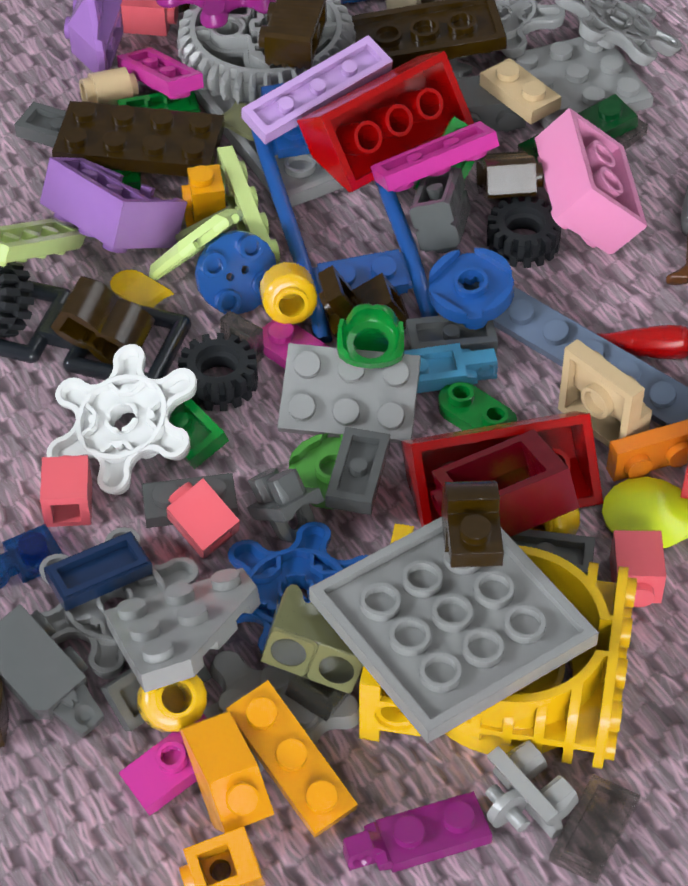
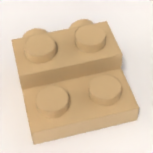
M576 339L564 349L558 410L562 413L573 411L590 413L594 437L608 448L610 441L648 431L652 410L643 402L645 388L632 376L623 373L608 362L599 352L592 350L580 340Z

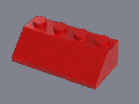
M444 50L420 55L298 119L297 123L312 158L348 192H353L374 180L370 166L440 138L451 118L456 117L468 125L474 124V121Z
M573 411L401 441L407 482L421 526L423 527L440 518L430 491L437 489L431 471L533 429L568 466L579 507L603 504L590 413Z

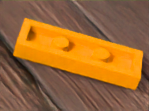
M269 680L226 708V711H230L250 749L314 838L357 809L358 804Z

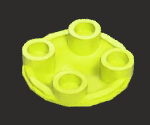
M651 477L630 478L613 486L604 498L602 515L606 527L612 533L614 530L662 531L663 548H669L688 538V499L680 497L682 490L679 487L663 479Z

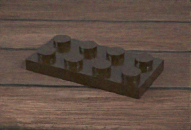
M440 0L352 16L354 31L356 32L355 43L369 35L393 60L392 68H397L420 55L444 50L448 59L452 60L457 57L480 53L488 54L493 51L507 49V37L495 0Z
M70 101L52 150V157L84 158L111 170L188 177L187 168L215 164L217 147L220 146L225 128L224 115L131 107L128 105L99 104L87 101Z

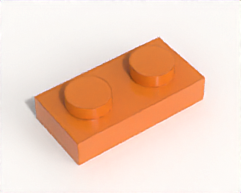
M688 419L610 441L606 470L612 480L615 482L625 478L644 477L650 471L667 466L676 468L687 464Z

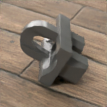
M270 468L248 480L257 499V502L247 507L250 515L254 520L269 521L276 536L285 542L294 543L298 529L306 523L315 522V517L309 504L318 505L325 501L319 488L304 487L296 469H287L279 473L277 468ZM296 513L298 525L295 529H292L288 521L293 519Z

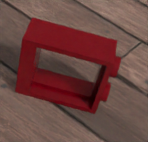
M534 429L431 471L437 489L430 491V494L440 517H442L444 482L496 480L500 495V525L510 537L580 508L568 466Z

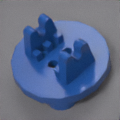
M233 230L219 234L206 244L198 257L195 270L197 289L206 303L225 315H238L253 311L262 304L260 282L265 272L273 265H276L275 255L267 242L251 232ZM246 266V270L242 272V267ZM231 273V278L227 279V274Z

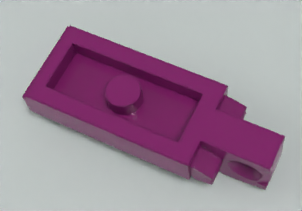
M472 791L377 819L375 822L365 825L363 832L343 839V855L349 871L377 863L379 871L392 870V873L490 844L492 843V832L476 795Z

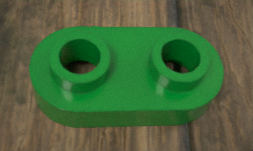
M457 382L446 385L439 393L438 410L440 415L461 430L517 421L516 414L509 407L472 384Z

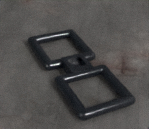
M27 280L26 282L33 283L34 290L29 292V297L52 303L27 345L0 339V356L22 362L35 363L40 359L46 346L52 345L69 349L63 361V367L67 372L104 381L109 378L113 370L112 364L86 359L88 349L80 348L67 342L51 328L70 290ZM140 305L155 319L153 325L170 329L148 373L144 372L148 378L160 379L167 375L191 327V319L187 315Z

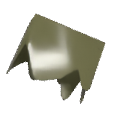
M289 585L282 595L280 605L277 600L273 621L260 662L351 694L363 664L312 602H305L299 586Z

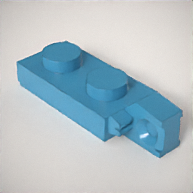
M460 343L404 350V354L421 356L417 393L438 391L446 385L457 382L474 385L478 383V380L497 378L498 361L494 348L471 351L470 349L461 348Z

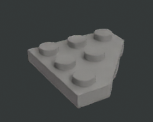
M243 568L237 570L222 569L212 574L211 578L192 584H174L169 586L163 593L144 599L138 597L126 599L120 602L117 607L105 610L104 613L109 631L146 693L195 677L204 667L203 656L209 649L219 650L238 629L236 620L242 613L252 614L261 603L256 584Z

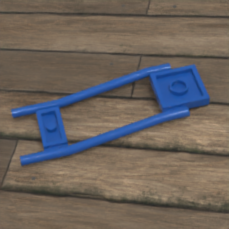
M284 83L261 87V97ZM299 125L266 145L251 129L259 160L294 263L305 267L311 274L318 294L317 306L309 317L314 337L323 343H329L333 340L324 307L319 298V293L323 289L318 276L319 272L331 265L334 266L352 289L383 273L399 294L408 293V289H413L421 317L439 316L430 303L429 283L417 245L396 192H388L375 181L401 252H399V249L328 261L317 263V267L312 268L275 156L281 159L311 154Z

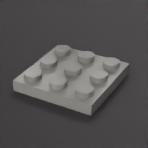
M577 37L525 50L522 56L511 58L561 96L560 109L539 120L544 129L568 108L579 113L613 94H616L634 112L650 108L653 105L654 97L615 46L613 49H606L597 43ZM502 56L501 62L508 59V57Z

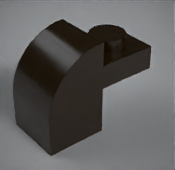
M333 265L318 273L323 289L319 293V298L325 308L332 333L336 338L340 319H345L346 321L347 316L355 306L366 303L372 305L382 304L392 308L399 321H403L404 330L406 329V320L410 318L402 296L383 273L355 289L350 287Z
M496 480L444 482L441 515L445 552H449L451 568L503 566L504 550L499 517L500 495Z

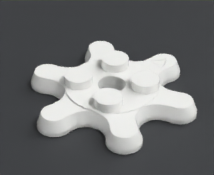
M128 344L121 347L114 355L111 375L102 383L90 385L80 378L73 377L64 380L58 386L55 393L57 402L62 407L74 411L76 421L68 433L50 443L47 448V457L88 455L89 459L95 458L100 464L97 476V484L100 489L112 495L125 493L131 484L132 469L141 458L150 459L157 454H161L164 458L178 461L188 455L190 451V437L183 428L172 425L169 419L171 413L178 405L195 395L197 390L195 374L190 369L178 368L163 378H148L144 374L146 356L143 349L136 344ZM133 413L136 418H132L129 424L122 427V431L114 427L115 422L123 414Z

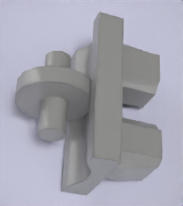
M530 740L513 748L507 754L499 746L491 751L487 758L495 766L493 774L508 790V792L504 793L497 784H494L485 793L493 803L487 813V820L492 826L499 828L510 822L518 832L524 831L530 824V821L522 813L525 809L552 840L563 833L564 827L561 820L579 802L574 788L561 775L554 778L540 791L534 786L531 780L546 769L548 765L541 752Z

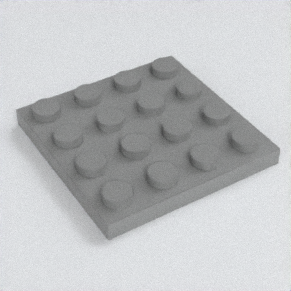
M442 517L309 587V600L427 743L597 645L599 632L502 528L503 566L451 568L449 552H445Z

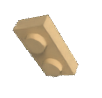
M511 58L480 73L479 85L529 124L543 119L558 111L561 107V96Z

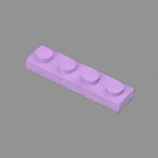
M368 35L244 106L241 110V118L266 145L298 126V119L391 71L393 60Z

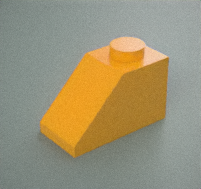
M230 711L179 729L210 820L215 829L227 833L274 815L258 764Z

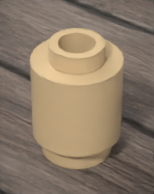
M126 67L88 73L87 78L79 80L82 102L118 105L117 100L138 96L139 94L136 76L134 73H128Z

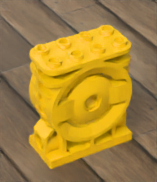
M395 523L391 543L414 532V526ZM519 546L599 632L597 645L569 661L572 678L563 683L565 675V664L445 734L457 743L484 754H489L497 746L507 754L527 740H530L541 754L557 747H562L561 763L572 764L574 749L594 752L592 767L602 769L604 759L614 761L617 736L620 730L623 708L622 693L627 673L628 659L626 658L631 638L633 622L631 616L635 602L637 578L628 577L629 567L619 566L616 583L597 580L599 563L589 562L586 575L581 569L558 555L538 548ZM363 666L359 683V739L379 742L381 731L420 737L421 735Z

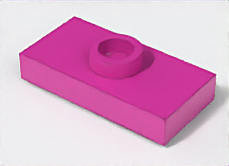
M203 714L199 721L205 720L207 717ZM172 732L119 772L121 778L149 816L197 781L181 732Z

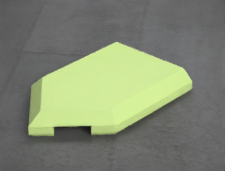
M226 209L188 234L150 265L149 277L153 280H159L202 251L207 243L219 234L226 233L243 219L244 215L241 210Z

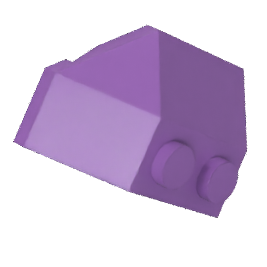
M73 0L72 15L67 16L65 19L64 35L66 39H70L71 52L92 72L111 69L123 35L122 0Z

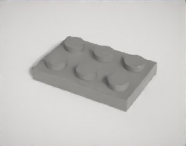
M288 343L277 426L278 431L308 435L328 433V437L340 438V435L344 434L345 427L390 434V443L401 444V441L412 439L421 356L404 354L402 360L393 366L368 369L345 363L339 358L337 348ZM356 350L359 355L366 358H377L385 353Z

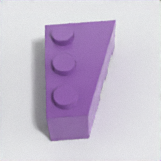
M50 157L40 204L55 212V218L77 226L78 232L82 235L101 241L104 249L114 253H126L127 249L172 248L177 243L175 235L181 230L187 201L177 197L173 198V200H162L154 197L155 188L142 184L140 190L122 183V174L84 158Z

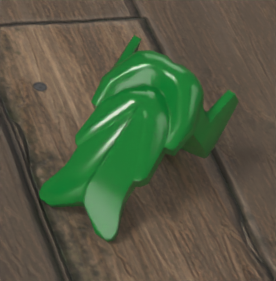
M366 303L355 306L347 316L346 321L345 319H340L337 332V353L339 358L347 364L368 369L385 368L395 365L404 356L403 321H399L392 308L386 305ZM356 350L385 353L377 358H366L359 355Z

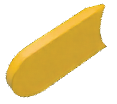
M137 270L120 271L110 281L111 290L116 295L127 301L154 308L163 299L174 295L170 289Z

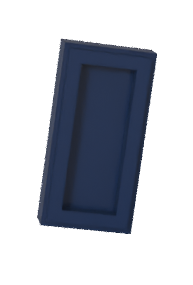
M130 531L44 567V573L47 582L63 609L68 611L152 575L153 569L151 561Z

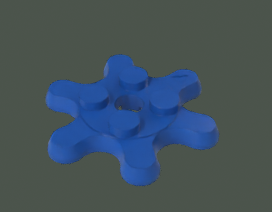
M309 522L302 525L296 533L294 543L289 548L281 551L267 550L254 540L245 539L234 543L228 551L229 562L236 570L243 568L258 588L261 603L252 614L242 613L236 620L237 624L254 622L264 627L258 639V648L262 654L273 621L277 600L280 605L282 595L289 585H298L300 589L307 590V597L304 595L303 597L305 602L309 603L311 602L309 600V587L369 555H360L348 560H338L331 557L327 553V548L331 541V530L326 524L321 522Z

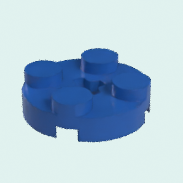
M474 248V253L461 255L460 249L451 251L442 256L430 270L429 300L431 305L442 317L452 322L463 324L468 329L477 330L483 328L488 321L504 313L514 297V279L509 263L500 254L489 249ZM475 282H479V288L475 290H466L462 285L464 283L472 285Z

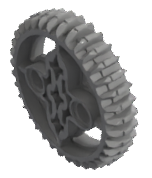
M326 0L327 21L311 68L355 43L356 32L354 31L352 16L348 14L347 7L341 5V0ZM190 4V9L184 11L183 19L179 21L177 48L181 62L188 67L202 72L204 88L200 90L209 89L211 96L221 94L223 101L235 99L237 105L240 102L251 103L261 97V87L286 83L307 71L304 67L299 70L296 66L291 68L287 65L284 68L281 64L276 67L273 63L271 65L265 63V51L259 48L258 41L261 26L268 25L267 14L259 13L252 8L240 7L232 10L228 15L226 25L211 29L202 26L200 23L202 9L197 5Z

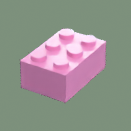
M568 108L535 137L539 154L537 160L542 164L545 178L544 187L549 194L552 206L551 215L561 228L565 230L571 229L580 235L584 242L592 248L597 246L607 254H614L647 227L626 152L622 144L571 108Z

